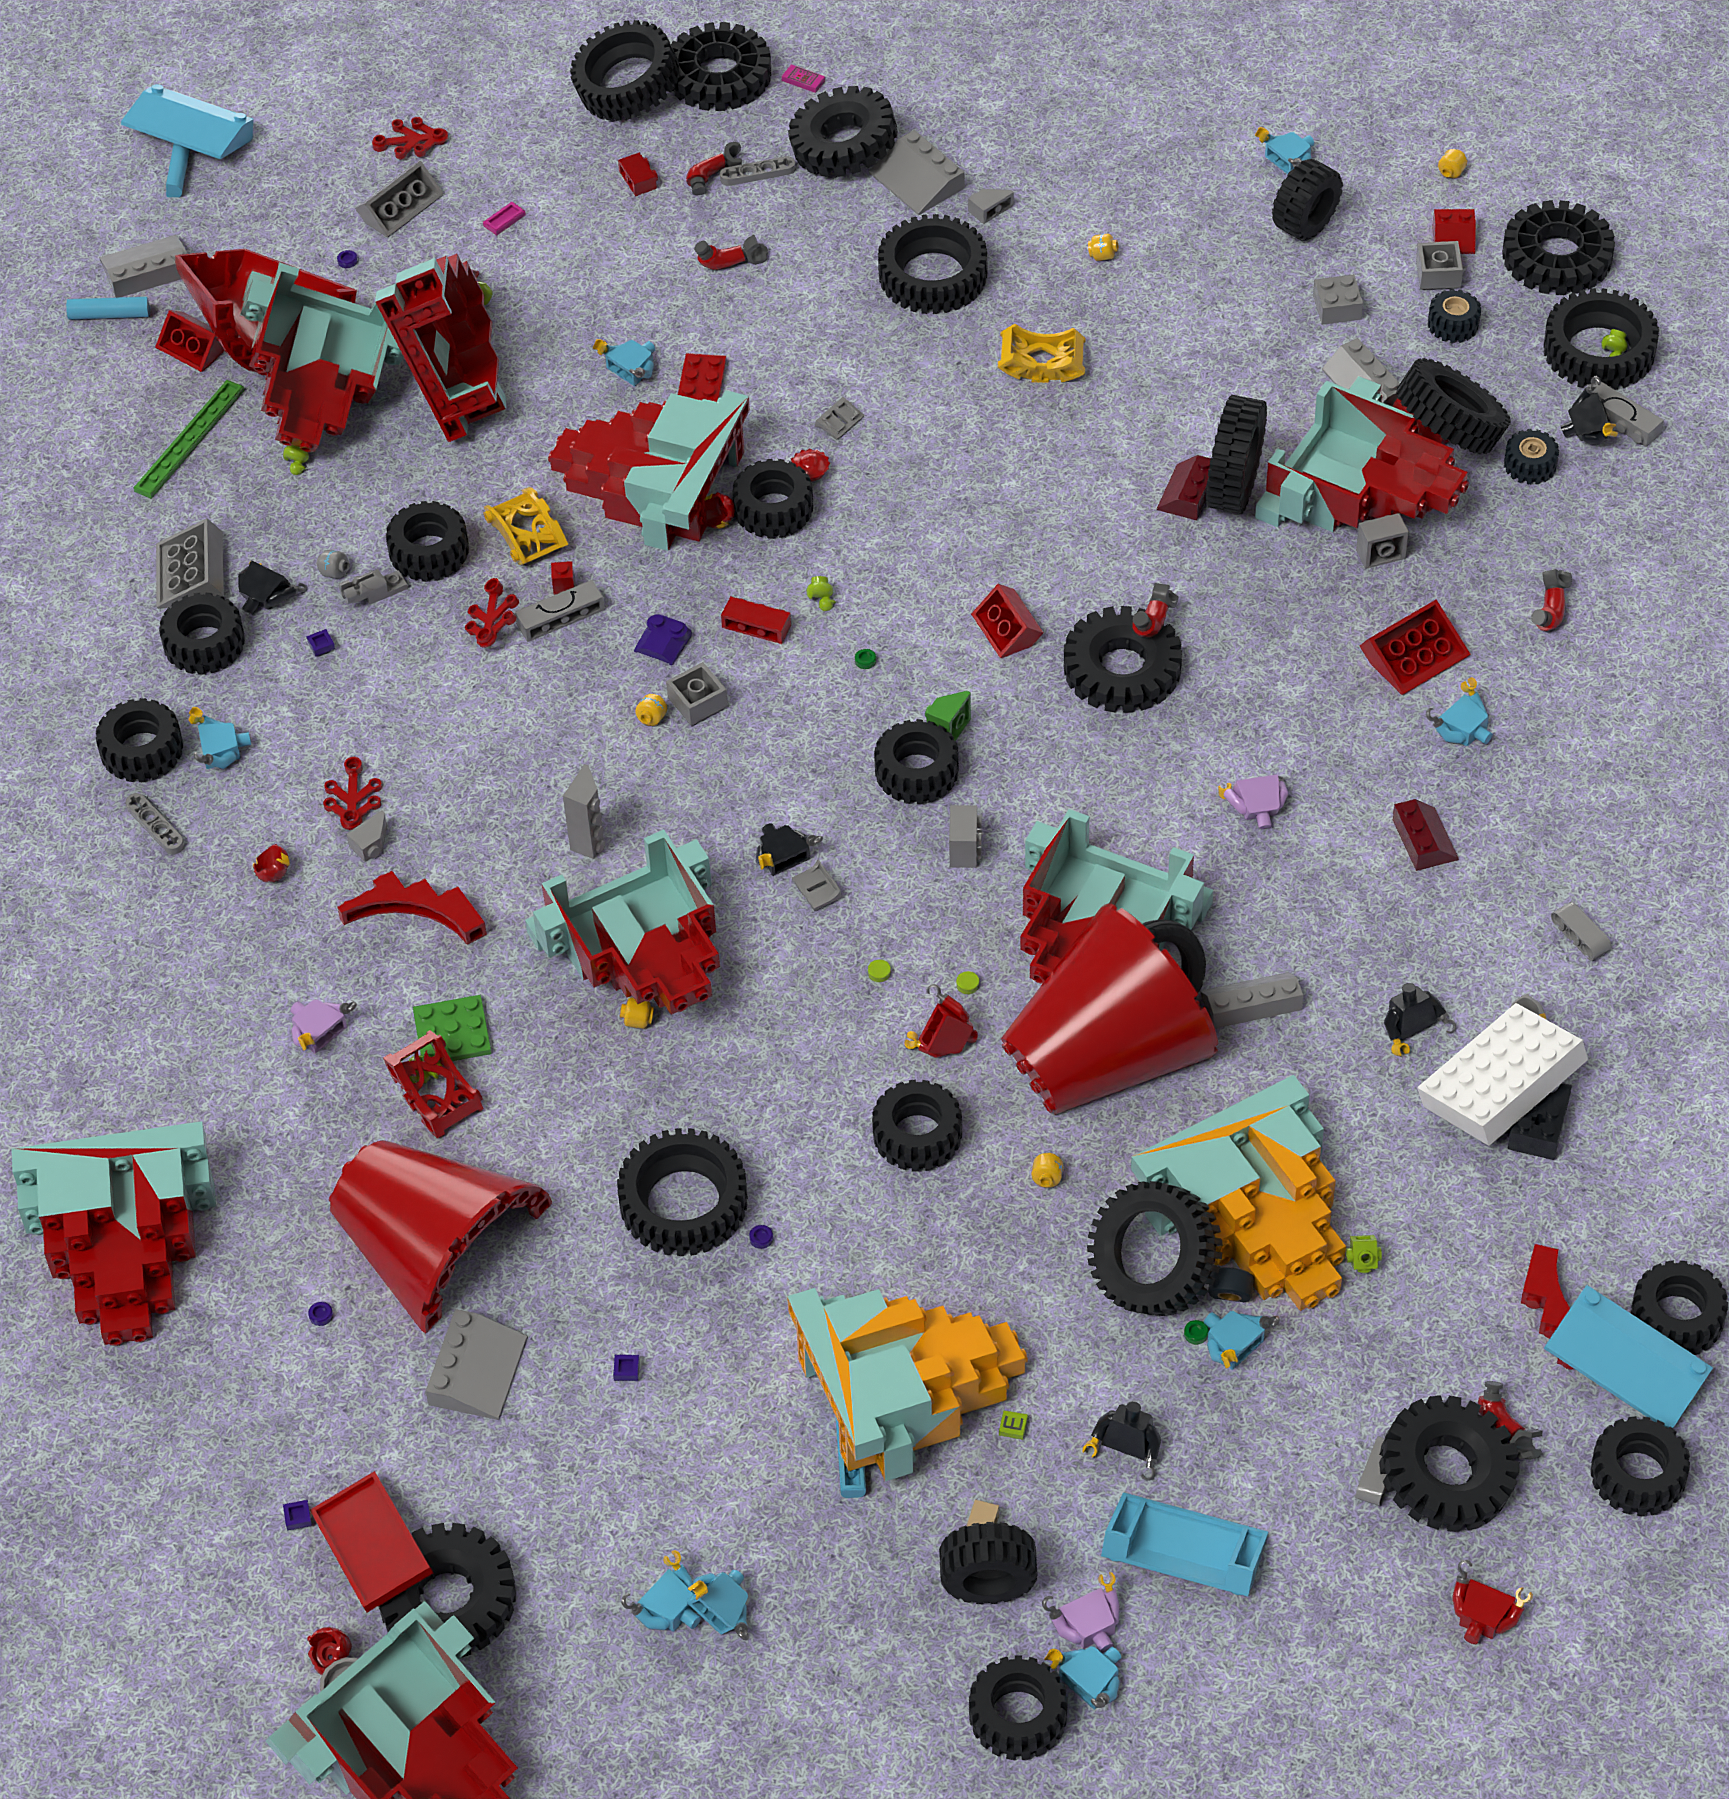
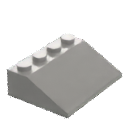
M915 130L899 138L893 148L887 151L888 154L882 160L879 159L869 170V174L917 215L924 213L965 188V172Z
M173 235L99 257L115 297L119 298L180 280L181 277L176 268L175 255L187 254L178 237Z
M208 518L156 543V607L158 609L171 608L172 603L176 600L180 601L186 595L188 597L194 596V593L203 595L207 592L212 593L213 596L217 594L220 596L224 595L223 532Z
M455 1309L425 1391L428 1405L499 1420L527 1336L478 1313Z

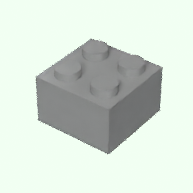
M1458 241L1417 243L1416 265L1420 289L1461 288L1463 268Z
M1354 274L1314 279L1313 298L1321 325L1362 320L1363 301Z
M1400 514L1387 515L1359 523L1356 551L1365 569L1406 558L1408 530Z
M704 662L666 681L668 699L690 725L728 706L726 688Z
M950 805V867L977 868V860H981L982 815H977V805Z

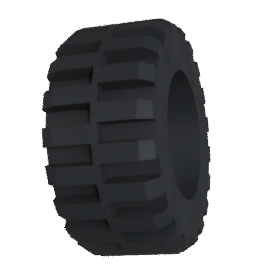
M1315 159L1301 161V164H1297L1287 174L1288 176L1281 183L1282 185L1278 189L1276 199L1273 202L1272 219L1276 227L1299 240H1309L1317 236V233L1324 229V226L1329 223L1331 216L1334 215L1343 192V182L1340 174Z
M767 459L764 462L760 460L755 462V465L752 466L750 464L744 471H741L733 483L732 495L735 506V518L740 526L745 527V530L749 533L755 532L756 536L762 537L765 535L767 538L773 539V536L782 538L788 533L792 535L797 532L798 528L802 529L812 516L811 513L813 512L814 505L811 479L801 467H796L795 463L790 461L787 463L783 459H778V461ZM768 494H781L788 497L777 503H766L758 500L760 497Z
M421 501V504H410L408 508L399 510V514H395L392 517L391 522H389L386 528V542L390 561L397 571L399 570L406 577L409 575L410 579L417 580L420 578L422 581H428V579L440 580L442 576H450L453 570L456 572L467 559L469 542L465 521L457 510L451 509V506L443 503V505H440L436 501H432V503ZM426 536L443 538L441 541L429 546L412 544L417 539Z
M206 592L203 595L194 593V596L190 597L186 595L182 597V600H176L172 603V607L167 608L160 620L159 633L168 661L171 664H175V667L180 670L185 668L187 673L193 674V671H197L198 674H205V671L217 672V668L220 667L224 669L228 667V662L233 663L237 659V654H241L245 644V633L239 610L230 600H225L223 596L218 594L213 596L212 593ZM212 627L218 629L214 634L206 638L192 639L186 637L190 632L198 628Z
M139 698L138 701L131 699L127 700L128 702L124 704L121 702L116 705L115 709L111 708L105 713L106 717L103 716L96 728V743L101 761L106 766V770L111 774L114 773L115 777L119 779L125 777L126 781L133 782L134 779H138L139 782H146L145 779L147 778L154 780L161 773L165 775L169 772V767L173 768L178 763L177 759L181 758L183 749L182 734L175 713L169 710V707L165 704H159L158 701L152 699L151 701H147L146 698ZM150 733L156 735L152 741L142 746L131 747L123 745L128 738L136 734Z
M916 719L914 722L906 720L903 724L897 723L893 725L891 730L888 728L876 743L874 762L877 783L881 788L883 787V791L887 795L892 794L893 799L898 801L902 799L904 803L911 804V802L923 804V801L927 800L930 803L935 801L938 796L940 798L947 794V790L950 791L954 787L959 771L958 745L954 741L953 735L950 732H946V729L941 725L936 726V723L928 721V723L923 722L922 719ZM911 755H923L934 760L932 764L923 768H909L899 763L900 760Z
M915 1079L909 1080V1083L905 1084L900 1082L896 1084L894 1089L892 1087L888 1088L885 1091V1096L881 1095L878 1098L877 1105L874 1106L872 1112L873 1140L875 1147L878 1148V1153L883 1158L886 1157L888 1163L893 1166L896 1163L898 1168L903 1170L912 1168V1171L919 1172L921 1168H925V1171L933 1169L934 1165L939 1167L945 1164V1159L950 1160L955 1155V1151L959 1149L962 1139V1111L959 1108L958 1100L953 1097V1094L948 1089L942 1090V1085L934 1083V1085L930 1084L928 1080L916 1082ZM910 1116H925L934 1120L938 1126L929 1133L911 1135L901 1131L897 1124Z
M1674 1260L1665 1261V1265L1662 1266L1661 1263L1654 1265L1652 1271L1647 1270L1642 1275V1279L1638 1280L1631 1305V1314L1693 1355L1700 1354L1701 1348L1704 1351L1712 1347V1343L1717 1342L1720 1338L1728 1311V1296L1726 1290L1722 1288L1720 1280L1718 1278L1714 1279L1713 1273L1708 1269L1705 1271L1701 1269V1265L1696 1263L1690 1265L1687 1264V1261L1682 1260L1679 1263H1674ZM1671 1296L1683 1297L1692 1301L1700 1309L1701 1314L1693 1319H1676L1664 1313L1657 1302Z
M1637 1416L1628 1417L1627 1421L1623 1419L1615 1421L1614 1427L1612 1425L1607 1426L1603 1434L1599 1435L1594 1447L1590 1472L1591 1477H1593L1592 1483L1596 1490L1600 1489L1599 1496L1604 1501L1610 1500L1609 1505L1614 1509L1620 1507L1623 1509V1513L1629 1515L1630 1511L1637 1512V1516H1645L1646 1512L1656 1515L1660 1513L1661 1508L1666 1511L1681 1498L1690 1470L1689 1450L1684 1448V1440L1680 1436L1676 1437L1677 1432L1672 1427L1666 1428L1664 1426L1665 1423L1659 1420L1657 1422L1650 1421V1417L1643 1416V1419H1637ZM1630 1453L1645 1454L1659 1463L1663 1473L1650 1479L1636 1478L1626 1473L1620 1467L1617 1460Z
M986 1522L985 1524L973 1523L972 1526L968 1527L965 1525L960 1527L958 1531L954 1530L946 1536L939 1547L941 1584L949 1595L951 1594L958 1600L962 1599L967 1603L976 1602V1604H998L1001 1601L1005 1603L1013 1598L1018 1599L1022 1597L1024 1593H1028L1037 1581L1035 1541L1027 1531L1021 1530L1018 1526H1009L1007 1523L1002 1522L1000 1524Z
M1015 1655V1659L1008 1660L1006 1656L1000 1658V1663L998 1664L995 1662L988 1664L986 1672L981 1670L978 1673L976 1681L972 1683L970 1688L969 1720L973 1728V1734L977 1739L980 1738V1744L985 1749L991 1746L992 1754L1000 1757L1001 1753L1006 1754V1759L1014 1760L1015 1756H1021L1022 1760H1028L1030 1754L1035 1753L1036 1757L1044 1754L1045 1747L1051 1750L1056 1745V1739H1061L1064 1727L1067 1724L1068 1697L1066 1696L1064 1683L1060 1682V1676L1056 1671L1050 1672L1048 1664L1042 1662L1040 1665L1037 1663V1659L1029 1657V1660L1022 1659V1655ZM1024 1692L1038 1699L1043 1706V1710L1030 1721L1014 1723L1001 1718L995 1712L994 1705L1002 1696L1008 1693Z

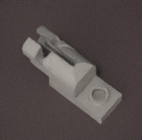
M376 569L362 576L354 577L352 582L346 580L339 583V589L343 599L346 598V604L366 599L369 605L408 589V585L399 570L383 576L379 569Z

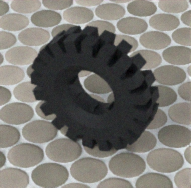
M714 22L705 23V31H702L699 26L689 29L690 35L683 32L677 36V42L673 41L671 43L680 66L678 68L679 76H676L677 84H672L674 96L680 101L685 98V104L694 107L699 102V109L709 111L711 104H715V111H725V103H729L732 110L740 108V99L747 105L755 101L754 95L760 97L765 92V87H768L771 81L769 46L767 47L763 37L758 38V33L754 30L749 29L745 32V26L736 24L730 30V22H720L719 29H715ZM716 56L728 57L736 61V65L732 69L724 72H709L700 67L703 61Z
M848 86L846 93L843 92L842 87L832 89L833 96L829 97L826 91L817 95L819 102L811 98L804 103L805 109L799 108L795 112V119H791L789 123L790 130H788V136L795 158L802 168L806 167L807 171L812 174H816L819 171L820 176L829 177L834 170L835 176L841 177L845 176L847 168H850L852 174L861 172L860 164L863 163L867 168H870L876 164L874 157L882 160L888 154L886 149H892L895 144L894 138H897V124L888 99H884V95L878 91L873 93L872 88L863 87L859 91L858 86ZM845 126L861 128L857 135L841 142L826 140L828 135L838 128Z
M1553 200L1542 202V209L1537 203L1527 206V212L1521 209L1515 214L1514 219H1510L1507 229H1505L1502 258L1505 260L1504 265L1507 271H1512V277L1518 282L1524 279L1523 286L1531 290L1537 284H1540L1539 292L1549 294L1551 287H1555L1556 295H1566L1567 287L1570 288L1572 293L1577 294L1580 290H1583V285L1588 290L1597 286V280L1602 282L1607 276V271L1611 269L1615 247L1613 230H1609L1610 224L1605 218L1599 220L1600 214L1593 209L1585 214L1586 206L1576 203L1571 210L1569 209L1570 201L1563 200L1559 201V208H1555ZM1561 236L1572 240L1579 248L1570 254L1557 255L1545 251L1539 243L1548 237Z
M1113 606L1103 608V617L1097 611H1094L1087 615V622L1080 619L1074 625V631L1070 630L1066 637L1063 664L1066 682L1070 689L1075 688V695L1081 700L1088 697V705L1098 708L1102 702L1105 703L1104 711L1115 713L1117 705H1122L1123 713H1133L1135 704H1138L1141 711L1151 708L1152 700L1156 704L1164 701L1166 693L1171 694L1176 688V681L1179 682L1182 668L1179 636L1175 637V629L1170 624L1165 626L1163 624L1161 630L1153 637L1143 638L1138 636L1133 630L1132 606H1121L1120 615H1116ZM1139 608L1137 612H1145V609ZM1117 649L1134 651L1145 661L1141 669L1130 674L1110 672L1101 663L1105 654Z
M1441 1395L1429 1396L1426 1403L1422 1399L1411 1403L1408 1410L1404 1408L1397 1415L1381 1445L1379 1454L1382 1456L1379 1462L1380 1474H1387L1383 1480L1387 1492L1396 1491L1393 1501L1400 1509L1409 1505L1412 1509L1408 1516L1417 1522L1420 1521L1422 1516L1428 1517V1527L1439 1530L1442 1523H1446L1447 1531L1460 1532L1463 1525L1469 1531L1479 1528L1483 1521L1487 1524L1494 1519L1510 1498L1518 1481L1516 1478L1519 1474L1520 1462L1515 1461L1518 1451L1515 1443L1507 1444L1511 1434L1505 1425L1499 1428L1494 1426L1498 1418L1493 1413L1488 1411L1484 1416L1478 1414L1481 1405L1471 1400L1466 1407H1462V1397L1449 1395L1447 1401L1443 1403ZM1434 1446L1452 1447L1466 1457L1469 1466H1471L1472 1475L1469 1476L1466 1483L1460 1485L1441 1482L1429 1472L1427 1464H1425L1424 1455Z
M444 1523L431 1525L432 1533L426 1534L423 1527L412 1532V1537L433 1573L379 1605L382 1621L385 1623L387 1631L389 1632L413 1608L416 1609L422 1604L420 1595L424 1594L423 1588L429 1580L435 1579V1576L451 1573V1575H454L455 1573L464 1576L468 1584L472 1583L473 1592H470V1599L462 1608L460 1607L454 1612L435 1613L444 1623L454 1615L474 1638L469 1643L470 1647L476 1645L479 1650H482L490 1644L489 1637L491 1635L498 1637L505 1629L504 1620L510 1621L514 1611L512 1603L516 1602L515 1580L510 1560L505 1550L501 1551L500 1544L492 1536L486 1540L484 1531L473 1527L470 1532H467L465 1524L452 1523L451 1530H445ZM471 1649L463 1657L472 1655Z

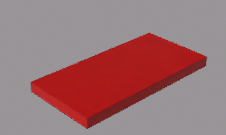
M375 1471L310 1509L366 1613L433 1573Z

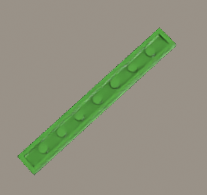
M226 380L133 487L134 492L152 499L245 391L244 386Z

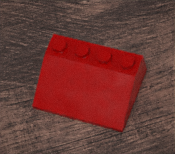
M1437 599L1370 637L1360 645L1369 663L1401 695L1471 655Z

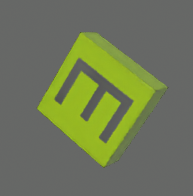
M1003 1410L999 1436L1023 1440L1028 1414Z

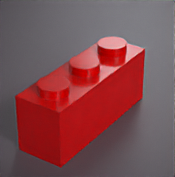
M730 596L721 613L722 628L782 644L791 627V613Z

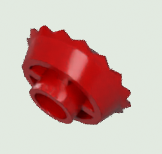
M809 448L808 450H801L791 458V462L795 463L796 467H801L809 475L811 482L821 479L830 465L829 457L825 456L824 452H819L818 449L812 450Z

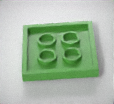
M481 994L413 1007L418 1039L426 1035V1032L429 1030L436 1035H441L446 1043L445 1049L452 1061L492 1054ZM431 1044L420 1049L421 1056L423 1057L426 1050L430 1057L435 1055Z

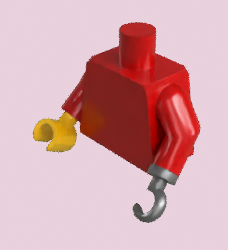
M931 984L927 988V993L930 994V988L935 987L938 991L936 997L940 999L939 1003H937L919 1039L916 1032L909 1031L907 1032V1037L914 1041L905 1039L904 1044L908 1049L918 1047L919 1051L934 1058L950 1053L958 1054L962 1051L966 1042H976L978 1032L973 1029V1024L969 1020V1014L964 1007L945 993L943 995L938 985Z
M1461 1560L1458 1564V1571L1461 1573V1576H1457L1452 1600L1455 1614L1460 1618L1459 1625L1467 1628L1464 1639L1471 1644H1478L1481 1635L1493 1639L1496 1634H1503L1515 1627L1525 1609L1524 1604L1533 1599L1532 1592L1529 1593L1527 1599L1523 1600L1521 1592L1524 1587L1516 1591L1515 1598L1473 1579L1469 1581V1578H1467L1468 1572L1463 1571L1461 1565L1467 1563L1472 1567L1473 1564L1469 1560Z

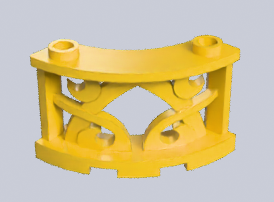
M1013 324L1000 333L1002 337L1001 360L998 361V368L1014 378L1020 379V377L1031 379L1033 383H1049V380L1065 382L1085 374L1083 345L1086 342V338L1075 328L1055 334H1040ZM1044 350L1055 357L1046 363H1037L1029 354Z
M532 487L522 489L521 495L494 507L490 505L484 506L485 512H483L485 520L501 533L511 549L510 555L512 560L519 565H523L568 545L558 521L551 518L548 514L551 512V509L543 498H538L537 491ZM517 513L524 516L537 515L532 521V532L512 525ZM542 524L545 526L543 528L539 527V532L536 531L538 525ZM531 541L535 542L537 552L525 557L520 547L526 545L529 552L531 550ZM540 543H554V545L541 550Z

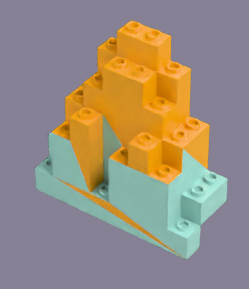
M1292 1075L1131 1157V1170L1140 1182L1150 1183V1181L1165 1183L1189 1190L1191 1194L1200 1197L1199 1202L1206 1203L1209 1206L1206 1212L1213 1213L1216 1217V1220L1211 1222V1224L1219 1225L1221 1231L1214 1235L1216 1238L1222 1239L1223 1246H1216V1251L1222 1252V1259H1215L1214 1265L1223 1266L1233 1258L1241 1270L1253 1275V1287L1263 1300L1269 1297L1275 1298L1285 1290L1299 1311L1305 1308H1314L1320 1300L1326 1297L1333 1298L1339 1293L1342 1277L1333 1266L1339 1265L1344 1260L1346 1245L1330 1225V1209L1333 1206L1336 1180L1320 1161L1324 1128L1308 1109V1092L1297 1078ZM1154 1211L1145 1212V1216L1160 1236L1177 1231L1175 1225L1165 1215Z
M815 1288L787 1296L788 1312L797 1333L798 1361L806 1378L814 1376L815 1372L838 1421L840 1454L848 1471L877 1463L885 1481L913 1473V1462H916L915 1450L959 1437L960 1426L963 1425L961 1414L1007 1400V1389H1009L1007 1379L1025 1373V1363L1028 1362L1027 1354L1024 1348L1020 1349L1017 1333L1015 1330L1010 1329L1007 1322L989 1327L987 1323H983L980 1315L973 1317L971 1312L952 1317L951 1314H947L944 1306L925 1311L923 1307H919L916 1299L909 1300L907 1296L888 1301L887 1297H882L879 1289L845 1299L844 1295L824 1300L823 1296L819 1297Z

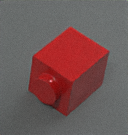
M572 561L551 563L554 595L575 587Z

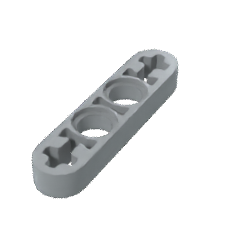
M784 156L726 167L720 171V181L723 185L732 186L789 175L796 170L795 160L792 157ZM764 168H771V169H772L771 171H767V172H766V171H763ZM747 171H750V172H752L753 174H751V175H744L743 173H744V172H747Z
M133 793L126 798L128 812L168 854H178L183 850L184 842L182 836L142 794ZM134 802H136L137 804L140 803L141 810H139V807H138L136 804H133V803H134ZM146 815H154L152 820H143V817ZM159 828L167 829L163 834L155 833ZM170 837L171 841L177 843V845L170 844L168 838Z

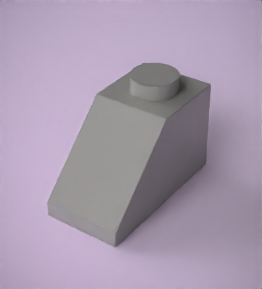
M982 189L968 198V212L983 224L1014 206V192L1012 190Z
M383 810L346 834L349 847L364 862L371 858H376L383 851L387 829L385 812Z

